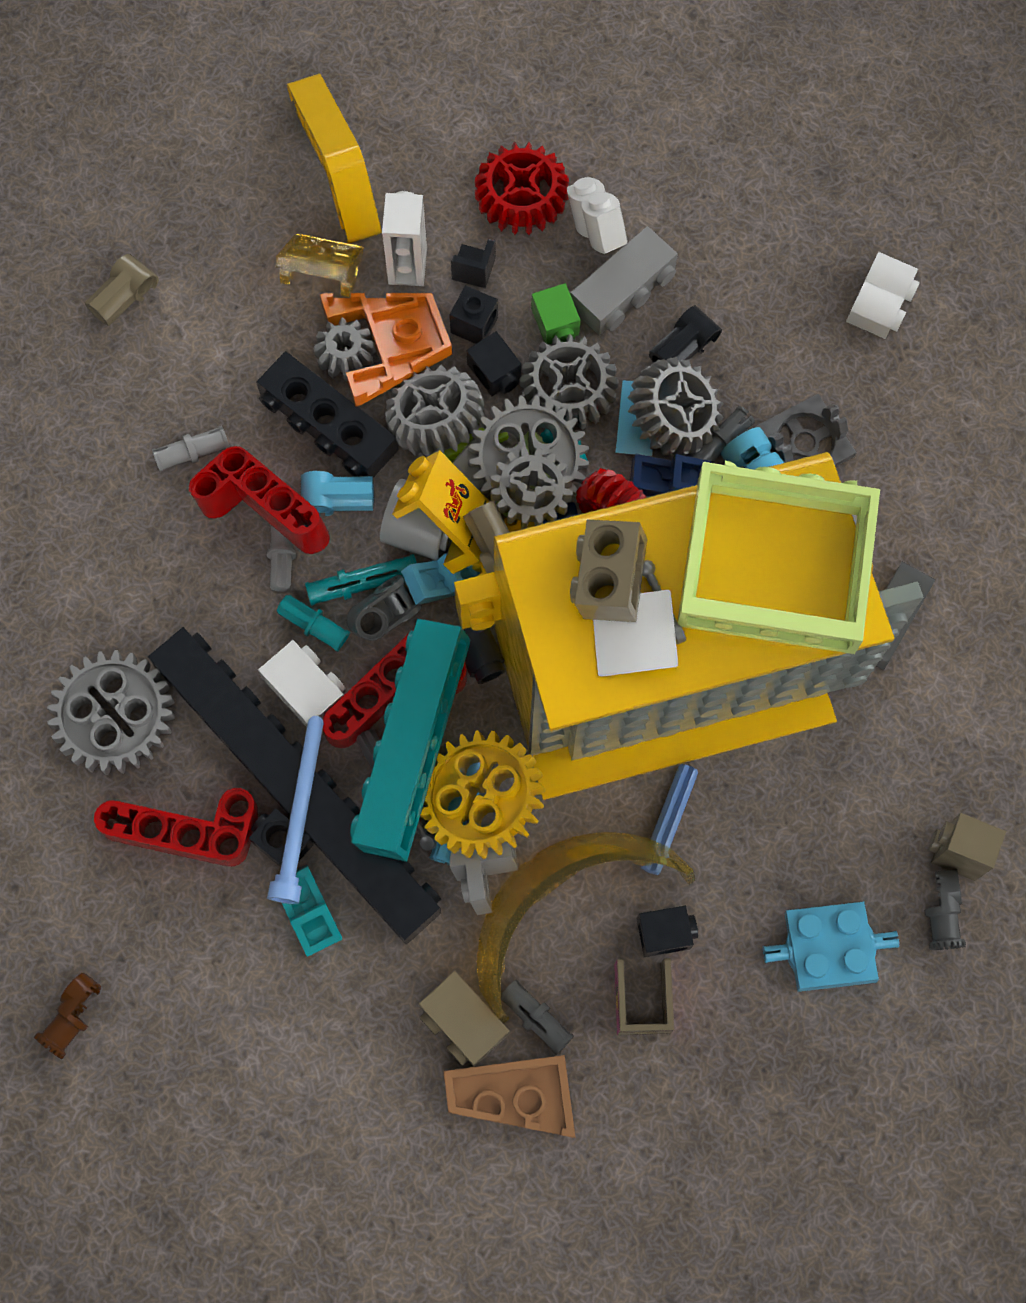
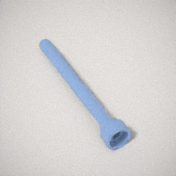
M312 716L308 720L280 874H276L275 880L271 881L269 885L267 899L280 903L299 904L302 887L298 886L299 878L296 877L324 724L319 716Z

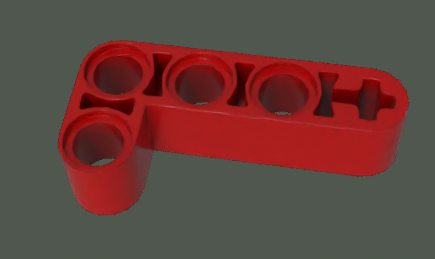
M232 446L223 450L190 480L189 492L203 514L208 518L216 519L223 517L243 500L302 552L306 554L319 553L329 544V531L316 508L240 446Z
M408 634L325 713L322 719L324 723L323 732L329 744L341 749L350 747L357 741L358 735L369 730L385 714V710L388 704L393 702L396 692L395 682L387 680L386 675L392 669L403 667L407 655L406 640ZM465 662L455 695L466 686L467 669ZM365 695H374L378 698L377 704L372 708L365 709L358 705L360 699ZM349 708H352L356 717L354 715L350 716ZM336 722L340 725L346 723L348 731L345 733L340 730L335 732L333 725Z
M242 788L229 789L221 796L214 822L121 801L109 800L102 803L96 809L94 823L96 828L107 839L114 842L234 867L241 864L248 855L251 844L249 837L253 834L251 828L258 818V806L247 790ZM245 801L249 803L248 810L243 816H230V808L235 802ZM118 814L125 822L132 823V830L127 825L115 823L112 828L107 822L109 819H115ZM150 823H162V830L159 835L154 838H145V829ZM190 830L200 831V839L195 845L191 847L182 845V838L185 833ZM229 838L237 839L238 848L233 854H220V846L224 840Z

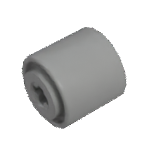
M399 479L386 506L380 529V542L438 560L444 552L449 550L452 540L420 508L399 519L392 515L399 499L397 494L406 483L405 479Z

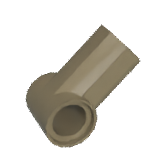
M131 254L123 255L113 265L110 278L85 302V305L103 324L110 326L135 300L143 301L145 298L142 296L150 288L155 289L157 287L158 276Z
M490 501L463 516L481 551L480 559L487 573L494 572V536L509 533L494 501Z

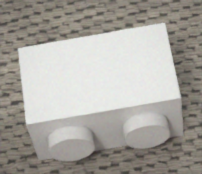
M292 640L261 666L258 671L264 682L307 727L308 720L312 716H319L323 719L325 713L344 696L342 692L346 688L332 672L327 676L317 666L321 662L320 659L307 645L301 649Z

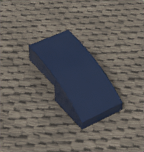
M635 454L631 464L630 481L639 490H642L645 496H655L698 485L702 463H711V461L675 454L672 461Z

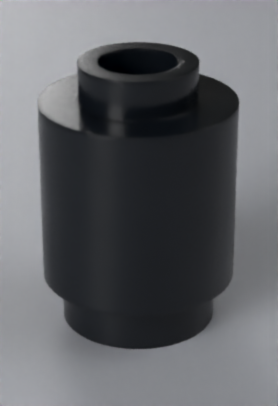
M471 627L464 629L471 640L465 658V665L470 677H475L478 684H484L501 676L505 672L503 667L505 660L490 628L478 631L472 630Z

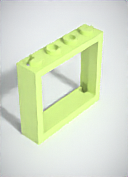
M726 460L724 465L703 462L698 478L678 625L698 630L855 654L863 642L880 489L858 486L855 480L843 483L825 481L822 476L816 474H801L799 476L781 474L779 470L771 467H758L755 470L741 468ZM711 493L857 515L845 621L696 597Z

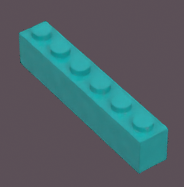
M417 619L414 631H410L407 636L406 659L403 667H400L396 673V692L393 702L389 703L385 710V729L382 739L378 740L374 747V766L371 777H367L363 784V804L360 814L354 817L351 824V843L363 852L406 862L408 860L471 641L461 626Z

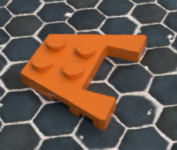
M333 293L320 294L326 320L334 326L339 325L342 317L347 323L356 319H366L381 364L346 372L347 382L355 406H360L403 382V379L407 380L413 377L414 372L418 374L424 371L427 366L431 367L452 355V344L432 293H386V298H366L364 293H351V298H334Z

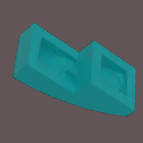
M304 865L298 868L296 872V877L299 878L298 886L302 887L299 904L282 903L308 957L343 938L308 865Z

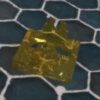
M296 233L276 255L275 268H280L279 275L280 283L289 285L294 273L299 272L341 281V296L350 297L351 291L353 292L358 265L362 260L364 248L358 245Z

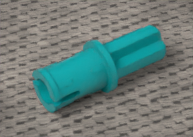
M286 595L279 603L277 613L303 629L305 636L308 637L311 634L334 648L337 652H339L350 635V631L343 629L323 616L321 609L315 611L291 595Z

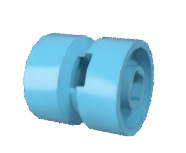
M760 427L752 428L740 434L729 442L721 452L724 461H730L736 464L737 467L744 466L748 469L755 470L758 467H769L785 463L779 453L770 452L772 443Z

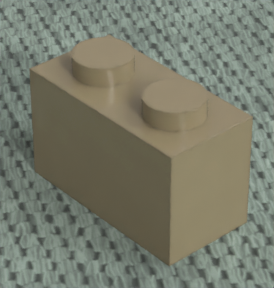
M960 813L951 822L945 821L941 830L936 829L928 849L934 852L931 863L946 870L957 869L959 875L976 881L994 868L1007 831Z
M456 971L450 974L419 1003L420 1008L424 1011L419 1017L420 1020L434 1035L440 1031L445 1034L452 1042L446 1048L462 1066L469 1061L475 1067L510 1034V1030Z

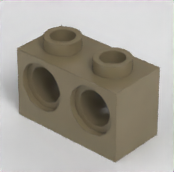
M587 519L585 535H579L576 547L577 560L581 562L579 577L572 578L570 587L571 602L575 604L583 619L636 622L647 546V537L640 522ZM610 544L620 545L614 554L609 556L601 555L602 550ZM607 585L614 586L613 591L607 597L595 598L596 592L601 587Z

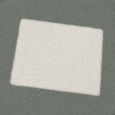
M670 590L640 593L636 622L593 620L597 670L600 677L678 666Z

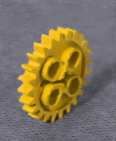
M477 730L475 731L473 741L470 742L461 734L459 738L460 746L455 748L453 744L447 741L445 744L448 753L445 756L438 753L436 759L438 764L436 767L434 766L424 801L426 807L422 809L420 816L424 820H429L424 827L431 834L436 833L434 839L441 846L447 843V849L454 854L461 848V852L466 858H471L476 849L478 855L482 859H486L489 848H492L499 856L502 855V843L504 842L516 848L517 844L514 836L517 833L525 837L529 836L524 825L526 822L538 823L537 818L531 812L532 809L544 808V804L535 796L544 793L545 788L541 783L536 782L543 777L542 772L538 768H532L537 761L531 754L525 755L527 750L521 743L514 746V741L509 735H506L500 741L495 731H491L487 740H485L484 736ZM480 762V768L477 773L466 776L470 765ZM498 764V766L492 770L493 765ZM514 778V783L510 789L502 792L499 790L504 780ZM478 792H480V793H485V792H486V794H485L484 796H481V795H477V796H476V794H477ZM456 797H462L460 806L455 810L448 811L449 803ZM495 812L496 816L493 823L489 826L481 827L484 816ZM469 819V823L467 825H463V822Z

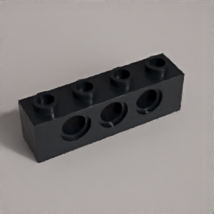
M287 351L256 381L260 393L259 400L268 410L276 413L278 410L288 417L286 421L296 432L301 435L305 432L309 433L316 439L314 441L315 445L327 456H331L333 453L343 460L342 465L346 471L354 477L362 475L363 477L373 476L374 478L399 450L395 435L359 407L355 406L354 403ZM296 394L306 396L299 402L290 401L291 397ZM325 415L334 417L331 422L326 424L317 422L320 417ZM350 437L362 439L357 445L351 446L344 443Z

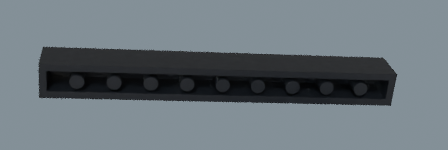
M182 627L148 656L149 660L284 811L291 816L303 746L298 741L291 745L282 735L286 729L272 713L265 717L257 708L261 704L257 696L247 686L241 690L232 681L236 674L226 662L221 659L216 663L210 657L208 652L212 648L198 632L191 636ZM323 769L318 772L315 771L304 832L311 837L313 843L407 945L441 914V908L437 903L442 899L427 882L422 886L416 882L411 876L415 870L408 861L366 853L351 843V824L354 817L360 814V809L349 797H346L343 801L333 791L337 784Z

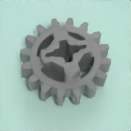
M524 447L519 458L511 452L507 454L508 465L498 462L496 465V473L498 475H492L491 487L495 488L491 490V501H499L496 507L500 514L508 512V524H512L518 519L521 520V529H525L529 522H534L535 526L541 525L545 519L548 522L556 521V512L562 515L566 514L568 505L565 502H571L573 491L568 488L572 487L573 478L572 476H564L567 470L566 463L555 465L556 454L552 453L547 458L542 457V448H537L535 455H529L528 450ZM529 486L536 487L534 492L527 490ZM511 498L515 499L520 506L515 504Z

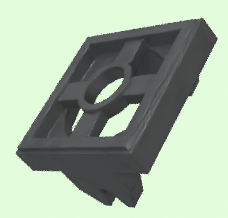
M819 394L756 426L764 431L772 443L770 452L779 453L784 462L793 461V455L795 454L802 457L819 454L817 451L819 442L831 435L833 440L830 455L835 467L855 457L857 453L846 437L849 431L847 419L845 417L840 419L838 416L839 407L835 404L826 406ZM812 417L822 422L825 426L816 431L803 429L796 418ZM785 424L792 433L790 444L787 446L783 444L784 436L779 433ZM799 434H809L814 438L815 447L813 450L802 452L796 448L794 440Z

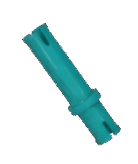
M411 554L407 557L378 563L346 573L344 569L339 570L335 576L310 583L306 582L305 587L310 605L313 606L317 603L344 597V600L352 598L351 594L377 588L390 578L402 575L401 571L410 564L417 563L414 554ZM397 570V571L394 572V573H390V574H386V575H382V576H379V577H375V578H371V579H367V580H366L367 577H371V576H375V575H378V574L386 573V572H389V571ZM359 580V582L327 590L330 587Z

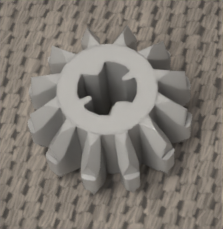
M342 317L339 322L340 325L334 326L328 321L326 325L327 332L318 331L316 335L318 344L314 345L313 350L314 355L319 358L317 362L321 370L328 369L329 376L332 379L339 372H342L344 380L347 381L346 372L362 369V366H372L373 357L371 355L375 354L376 347L375 343L371 341L372 335L368 328L361 329V324L357 319L351 325H347L346 320Z

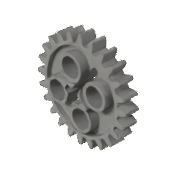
M520 395L515 407L508 398L505 399L503 402V412L495 406L491 407L490 413L493 420L482 416L479 421L485 431L474 430L472 433V437L480 443L470 444L468 447L469 452L478 455V457L468 462L469 467L479 468V471L473 475L472 481L484 480L485 484L480 490L482 494L495 489L491 487L492 475H498L496 473L498 462L508 465L507 454L511 452L519 458L522 448L526 447L521 425L526 424L529 432L528 446L530 454L535 455L537 448H542V457L547 458L552 453L556 454L555 465L557 466L562 463L567 465L564 476H572L573 482L582 483L586 477L577 470L588 467L589 461L580 458V455L587 453L589 446L578 445V441L584 437L585 432H573L572 428L578 421L577 418L566 422L563 417L566 414L567 408L564 407L555 413L552 411L554 400L551 399L545 407H542L537 395H535L531 405H527L524 396ZM539 428L550 430L554 437L553 442L549 444L539 442L536 439L535 430ZM503 432L513 434L516 437L517 446L513 448L503 447L499 443L498 435ZM572 483V487L568 488L573 491V496H575L578 490L576 486ZM529 486L527 491L534 492L535 488L532 489ZM511 498L515 504L520 506L515 499Z
M114 650L111 660H107L102 651L98 652L96 663H92L86 656L83 657L85 668L79 670L77 667L70 665L73 677L71 679L61 676L58 678L64 686L63 691H51L54 698L59 701L58 704L47 706L50 713L57 715V717L47 721L52 729L58 730L51 736L57 744L64 743L60 751L65 756L74 753L71 761L76 766H79L86 760L85 768L91 773L98 764H100L101 771L105 775H109L112 765H115L118 771L124 774L126 762L129 761L137 769L140 768L138 757L143 754L146 758L152 760L154 757L149 748L152 745L163 748L164 744L159 739V735L172 733L171 729L164 723V721L175 719L174 713L171 710L165 709L175 703L171 695H163L170 689V686L166 681L158 682L162 674L157 668L149 672L151 665L148 660L144 659L137 665V658L134 653L130 652L124 661L118 650ZM115 679L123 680L122 687L115 693L106 692L109 682ZM90 688H95L109 705L116 710L124 722L134 731L132 737H128L89 693ZM92 704V711L87 717L76 718V713L80 706ZM139 706L147 707V713L142 719L137 721L130 720L131 712ZM109 731L117 732V737L113 744L109 746L100 745L101 737Z

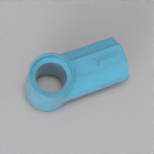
M309 471L301 475V496L314 506L319 513H325V516L332 515L334 511H373V476L334 477L332 474L324 471Z

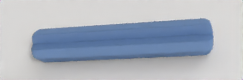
M680 764L674 776L641 863V869L650 874H660L698 775V770L692 766Z

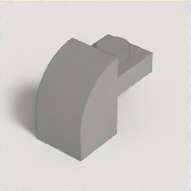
M493 822L481 824V827L489 826ZM507 842L502 843V855L499 856L492 848H489L486 859H482L476 849L471 858H466L462 854L461 848L455 854L451 852L450 869L456 880L461 881L464 902H470L477 915L492 913L488 876L518 870L516 848H513Z

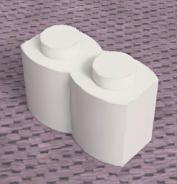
M591 177L581 178L573 185L567 187L576 230L582 236L589 238L590 245L594 250L605 254L627 244L621 207L617 197L605 192L604 185L599 180Z
M878 252L846 322L886 339L890 329L897 332L906 314V311L900 309L904 300L911 302L920 283L914 280L918 269Z

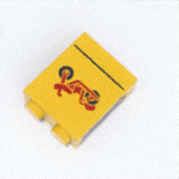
M440 450L428 457H418L408 468L409 476L405 485L397 494L399 499L392 515L399 519L420 508L452 540L443 565L454 574L481 560V551L463 516L490 501Z

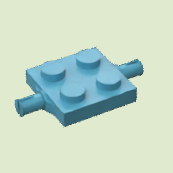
M864 902L786 910L785 919L788 932L786 943L783 945L763 946V955H765V963L788 960L795 974L798 992L876 983L879 980L875 961L876 951L878 949L899 948V939H896L898 937L897 931L873 933L868 924Z

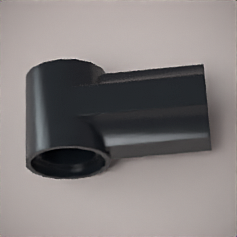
M694 305L682 314L676 322L674 329L649 351V358L653 363L657 360H667L677 357L679 362L688 360L697 352L702 354L704 352L703 348L711 340L715 342L719 338L722 329L701 309Z

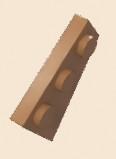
M565 1055L444 1071L448 1113L576 1138Z

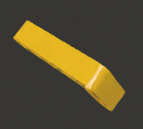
M321 74L288 83L287 89L291 101L294 100L296 115L326 172L341 229H345L347 244L382 233L362 152Z

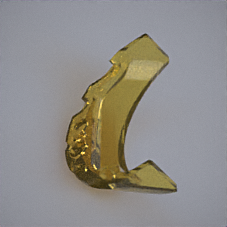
M598 832L574 836L550 845L538 852L532 860L524 862L506 880L492 901V913L486 914L478 943L477 974L480 992L498 1019L503 1024L510 1019L502 1008L501 976L505 969V955L510 940L530 907L580 870L606 862L631 860L634 864L640 866H649L653 863L665 865L676 869L688 885L695 881L693 869L671 848L659 842L637 835L617 832Z

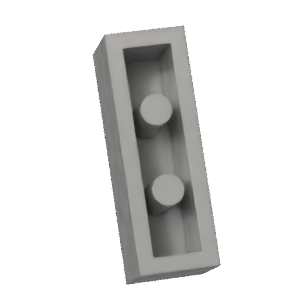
M647 226L570 292L579 317L599 336L606 329L610 331L615 330L624 321L625 313L633 306L636 309L640 308L649 299L650 291L658 284L663 287L672 280L676 274L675 267L678 253Z

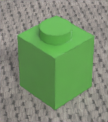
M566 283L532 294L531 310L546 344H552V339L555 335L561 342H566L569 334L573 336V339L579 335L581 320Z

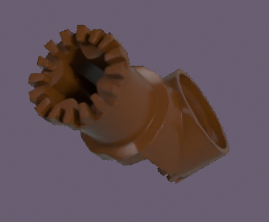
M86 973L79 974L61 995L60 1001L62 1003L56 1009L58 1012L56 1017L43 1033L37 1032L34 1038L46 1049L49 1047V1051L53 1052L55 1056L63 1059L66 1055V1047L79 1031H85L89 1027L78 1016L84 1012L83 1007L87 1009L83 1003L92 992L97 995L100 993L101 985Z

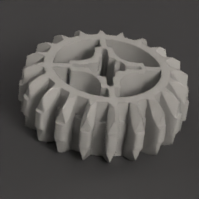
M571 334L566 338V342H561L555 335L552 339V346L542 341L539 345V352L532 350L529 354L530 362L523 364L522 373L524 375L520 377V386L524 389L522 395L529 402L528 405H531L535 395L539 396L540 406L545 407L551 399L554 400L552 411L557 413L560 409L567 408L563 419L567 422L577 418V424L583 430L586 428L587 417L592 423L597 424L600 418L599 413L607 415L610 410L609 403L615 402L616 392L614 390L618 388L619 383L617 377H614L617 368L615 364H609L610 355L608 352L599 354L600 346L598 342L588 347L585 336L577 343L573 342L574 339ZM563 361H573L571 363H562ZM588 368L595 374L598 380L599 387L596 391L590 387V382L585 379ZM542 374L548 376L549 382L554 385L550 397L540 385L539 380ZM576 378L575 384L570 382V385H563V380H566L568 383V379L574 380ZM572 400L579 403L566 404L565 402Z
M677 357L657 360L651 366L641 371L639 377L631 384L634 390L627 397L634 403L628 410L629 413L636 415V420L632 426H640L643 431L640 439L649 438L651 440L650 449L660 447L662 456L672 453L674 456L675 454L685 456L686 454L691 455L699 452L703 444L713 441L712 431L720 429L717 424L724 418L717 411L723 405V402L715 398L719 389L711 388L709 384L712 376L703 377L701 375V366L691 368L689 359L680 362ZM661 386V391L659 392V400H658V391H659V387Z
M442 364L436 371H432L427 366L424 373L418 375L414 372L410 380L403 379L400 385L401 388L391 389L392 398L386 400L387 411L385 412L388 429L396 436L398 445L403 450L409 449L414 456L422 452L428 457L433 452L439 450L444 454L445 450L449 448L457 452L460 442L469 444V434H472L474 430H478L479 421L484 416V401L478 385L475 384L474 380H471V377L466 372L460 373L455 366L448 371Z

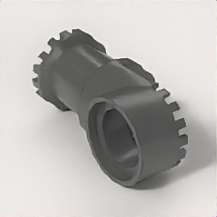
M957 869L935 871L936 884L941 885L937 887V890L940 891L938 893L940 906L924 910L925 916L930 919L932 942L929 943V949L935 951L944 950L943 947L948 950V947L950 949L966 947L965 940L961 939L958 922V914L961 913L960 905L962 904Z

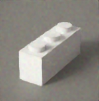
M408 191L386 193L382 236L388 284L424 286L427 242L423 195H417Z

